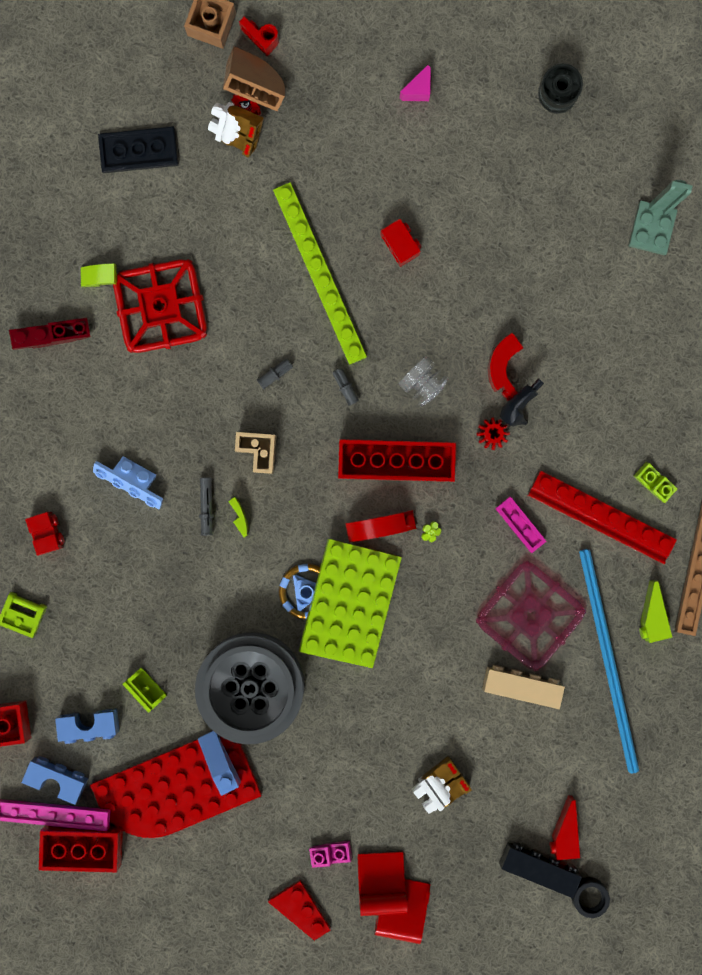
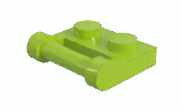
M10 592L0 614V626L34 638L42 617L46 612L47 605L42 603L39 605L17 596L14 592ZM13 603L36 611L35 617L11 608Z

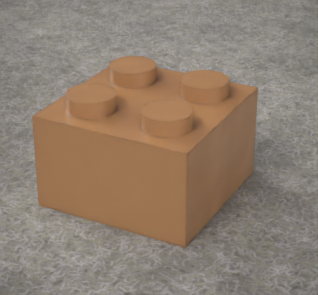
M194 0L184 25L187 36L223 49L236 16L234 3L227 0Z

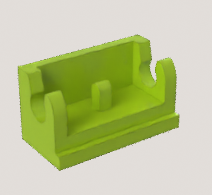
M142 667L122 684L148 713L167 696Z

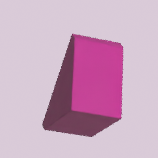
M429 65L400 91V99L402 101H429L431 67Z

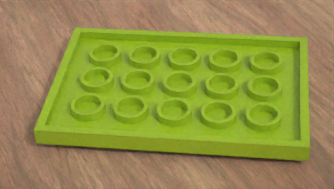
M327 539L299 652L373 668L402 557Z

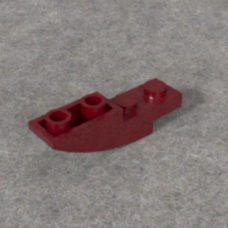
M87 318L51 322L48 325L9 330L12 350L25 348L35 349L86 339L90 337Z

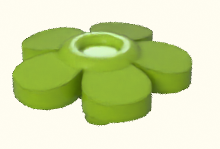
M433 521L430 525L425 524L423 526L425 533L421 535V538L424 541L434 542L436 536L441 534L438 523Z

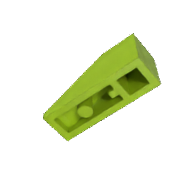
M656 580L649 581L640 622L641 628H639L642 639L649 643L672 638L659 582Z

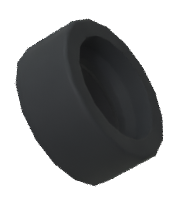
M593 877L582 878L574 898H571L577 911L586 918L600 917L607 911L610 904L609 892L601 881ZM589 887L597 888L602 896L599 904L592 908L582 906L579 900L581 892Z

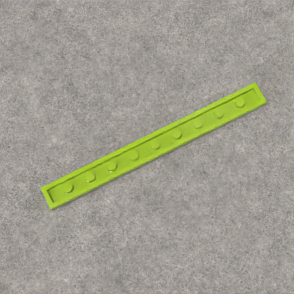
M291 182L273 189L348 364L351 365L367 358Z

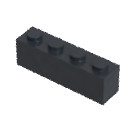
M507 842L499 862L502 870L574 898L582 878L577 867L571 864L566 866L560 864L559 860L549 856V859L543 857L542 853L537 850H526L520 843L514 842L512 844Z

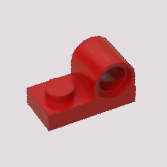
M245 16L239 21L240 29L266 56L277 47L279 38L278 31L274 25L266 24L259 29L252 20L248 21ZM267 35L274 36L272 39L269 40L265 38Z

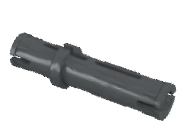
M200 478L201 514L199 518H201V536L213 535L212 478Z

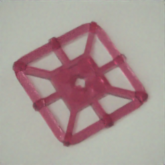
M523 561L502 586L497 587V592L479 612L476 623L486 634L501 645V649L507 650L529 669L539 671L561 645L564 646L565 640L582 621L584 614H586V609L583 608L577 599L563 589L558 581L555 582L533 563ZM524 571L526 591L516 601L507 593V590ZM530 571L550 587L541 599L531 591ZM556 592L575 609L554 611L546 602ZM502 596L514 605L506 615L486 617ZM534 611L535 619L528 621L526 613ZM576 615L559 636L548 628V625L556 616ZM508 621L516 629L505 640L487 622ZM543 631H546L555 641L543 656L537 660L536 640ZM520 633L530 640L532 661L511 645Z

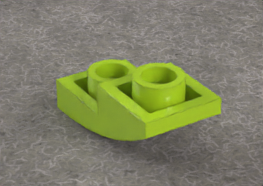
M645 462L634 475L643 486L663 503H666L677 491V488L648 462Z

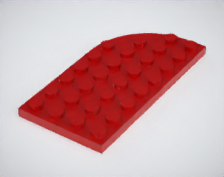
M221 736L219 738L241 780L238 788L222 796L211 776L198 739L93 782L90 785L100 809L110 810V822L116 827H122V831L142 838H159L173 834L259 798L262 794L241 744L229 741Z

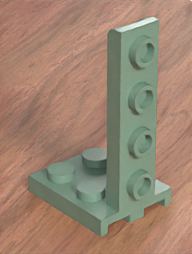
M675 180L650 203L640 201L628 246L666 255L678 211L674 208L690 195L693 186L688 185L686 181Z

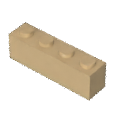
M499 665L487 666L482 687L484 692L560 709L565 688L560 683V680L555 678L544 680L541 679L540 675L530 673V676L522 675V671L511 669V672Z

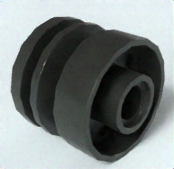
M564 63L554 65L548 69L543 76L538 91L539 102L544 109L551 113L560 114L567 112L574 106L583 87L582 76L578 69Z

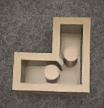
M236 432L235 452L254 454L253 472L274 474L276 435Z

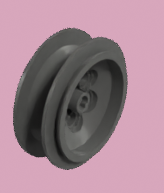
M256 632L240 633L220 642L203 661L195 683L196 703L206 724L219 736L240 744L263 743L282 734L296 718L304 694L303 671L292 650L279 639ZM240 664L244 665L247 668V672L239 673L237 666ZM258 665L265 666L266 672L264 674L257 672L256 667ZM227 682H235L237 689L230 690ZM273 682L276 688L270 691L266 688L265 684ZM253 684L255 688H252L250 690L247 688V686ZM239 698L244 699L246 706H239L236 700ZM259 698L263 699L266 705L259 707L256 704V700Z

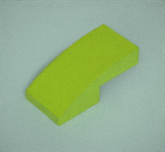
M114 263L81 267V287L117 284V268Z
M234 497L228 501L239 516L233 523L242 536L246 537L249 535L246 515L237 497Z

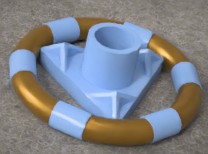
M313 564L297 565L291 568L281 580L279 585L280 601L286 611L297 618L307 620L308 612H301V610L311 603L316 582L298 576L296 573L312 571L319 574V566ZM292 576L298 610L291 605L286 596V588Z

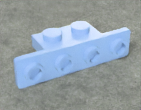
M124 456L113 470L98 461L94 463L93 473L98 478L111 482L114 487L127 491L132 497L145 501L150 507L160 509L162 506L163 498L148 490L155 480L156 474Z

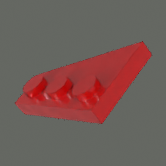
M301 879L268 899L269 904L314 941L331 931L330 926Z

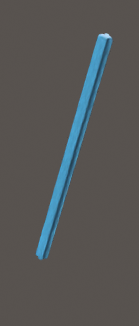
M583 549L579 553L627 769L629 773L639 772V766L590 549Z

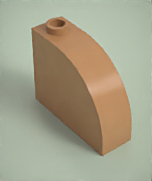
M233 46L226 65L223 89L278 111L285 97V85L280 75L261 58Z

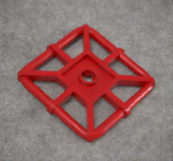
M179 259L159 264L149 263L148 266L123 270L117 274V284H113L118 308L116 313L117 317L120 318L127 351L130 353H141L161 348L171 349V346L196 342L202 338L205 339L207 336V325L202 305L203 295H200L196 270L192 264L193 261L190 259ZM181 267L171 283L158 286L156 272ZM186 271H188L193 296L178 299L176 286ZM150 273L153 287L138 289L124 278ZM121 284L137 293L139 307L125 309ZM157 301L165 304L161 311L155 308V305L158 304ZM194 302L199 329L182 318L179 305ZM141 313L143 325L134 339L131 340L127 316ZM180 322L196 334L169 339L166 325ZM161 326L162 341L138 345L148 328Z

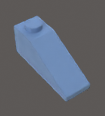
M211 731L199 737L200 747L221 796L238 788L241 780L218 734Z

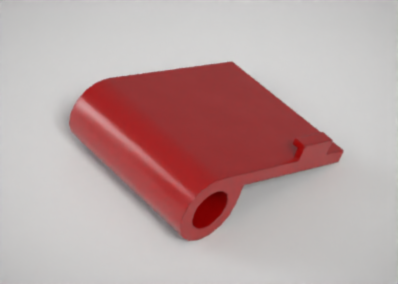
M403 852L357 854L360 916L407 914Z
M405 879L407 914L378 915L374 935L421 944L431 884Z

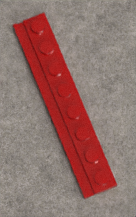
M539 471L527 495L662 564L666 563L665 561L677 539L542 471Z

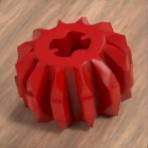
M494 417L490 419V423L485 419L483 421L485 426H478L483 431L476 433L477 436H483L478 442L486 441L484 444L485 449L490 444L491 450H495L496 445L498 448H502L501 441L504 443L508 442L503 436L510 435V432L503 431V429L508 427L507 424L501 427V419L496 424ZM495 429L497 437L490 438L489 430Z

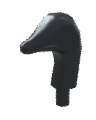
M538 378L531 387L527 384L502 407L500 418L512 427L522 424L527 425L528 421L524 418L523 409L529 401L538 395L537 391L544 383Z

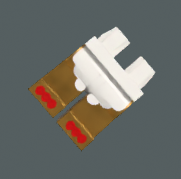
M228 102L226 106L216 103L212 108L211 114L220 119L213 118L209 123L208 130L216 134V141H222L226 145L242 150V155L249 158L257 147L264 118L241 107L234 106L231 102Z
M449 756L418 778L419 783L412 788L413 793L418 799L426 793L430 797L422 803L428 814L437 809L442 811L444 807L450 805L454 800L472 791Z

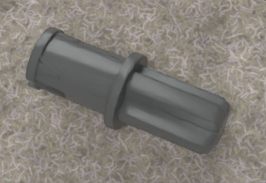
M285 359L273 369L269 368L270 371L257 379V381L265 389L274 381H279V378L291 370L293 365L288 359Z
M339 368L333 371V375L340 387L339 391L344 395L348 406L358 402L359 399L354 392L353 384L349 383L343 369Z

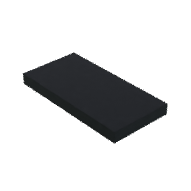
M174 126L98 134L102 173L179 166Z

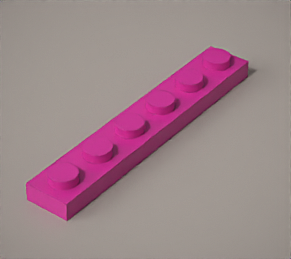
M0 799V821L108 831L110 826L109 809Z

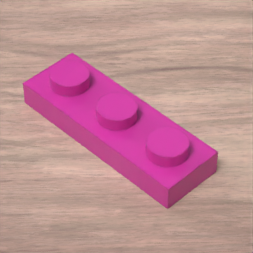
M510 496L495 508L530 553H533L547 542Z

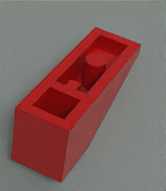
M568 795L552 834L553 841L550 842L551 854H554L557 860L580 858L576 800L572 795Z

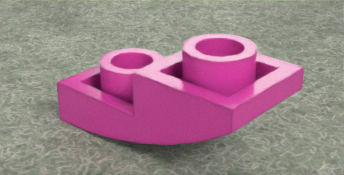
M350 841L322 844L309 848L312 868L329 867L333 863H348L352 861Z

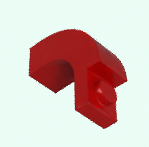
M513 333L505 337L495 347L488 363L490 385L494 392L501 388L503 390L501 394L506 401H509L518 393L508 380L506 374L507 363L512 356L523 349V346Z
M413 510L345 523L349 542L384 537L416 529Z

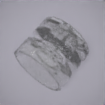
M424 356L398 383L406 393L412 389L416 390L412 398L413 400L420 395L423 397L418 403L420 407L431 402L444 389L449 379L447 375L440 381L437 379L443 372L442 370L434 374L430 372L435 364L427 356Z

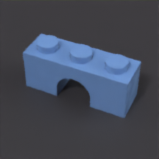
M117 708L98 710L94 714V725L92 727H86L81 723L79 713L59 715L55 719L58 742L64 741L65 744L75 743L78 739H83L84 742L93 741L95 737L111 739L119 732Z
M39 756L30 761L21 783L40 790L45 785L47 779H54L60 785V792L57 798L76 805L81 798L88 778L84 777V774L79 771L71 772L66 770V766L62 764L54 765L49 763L47 758Z

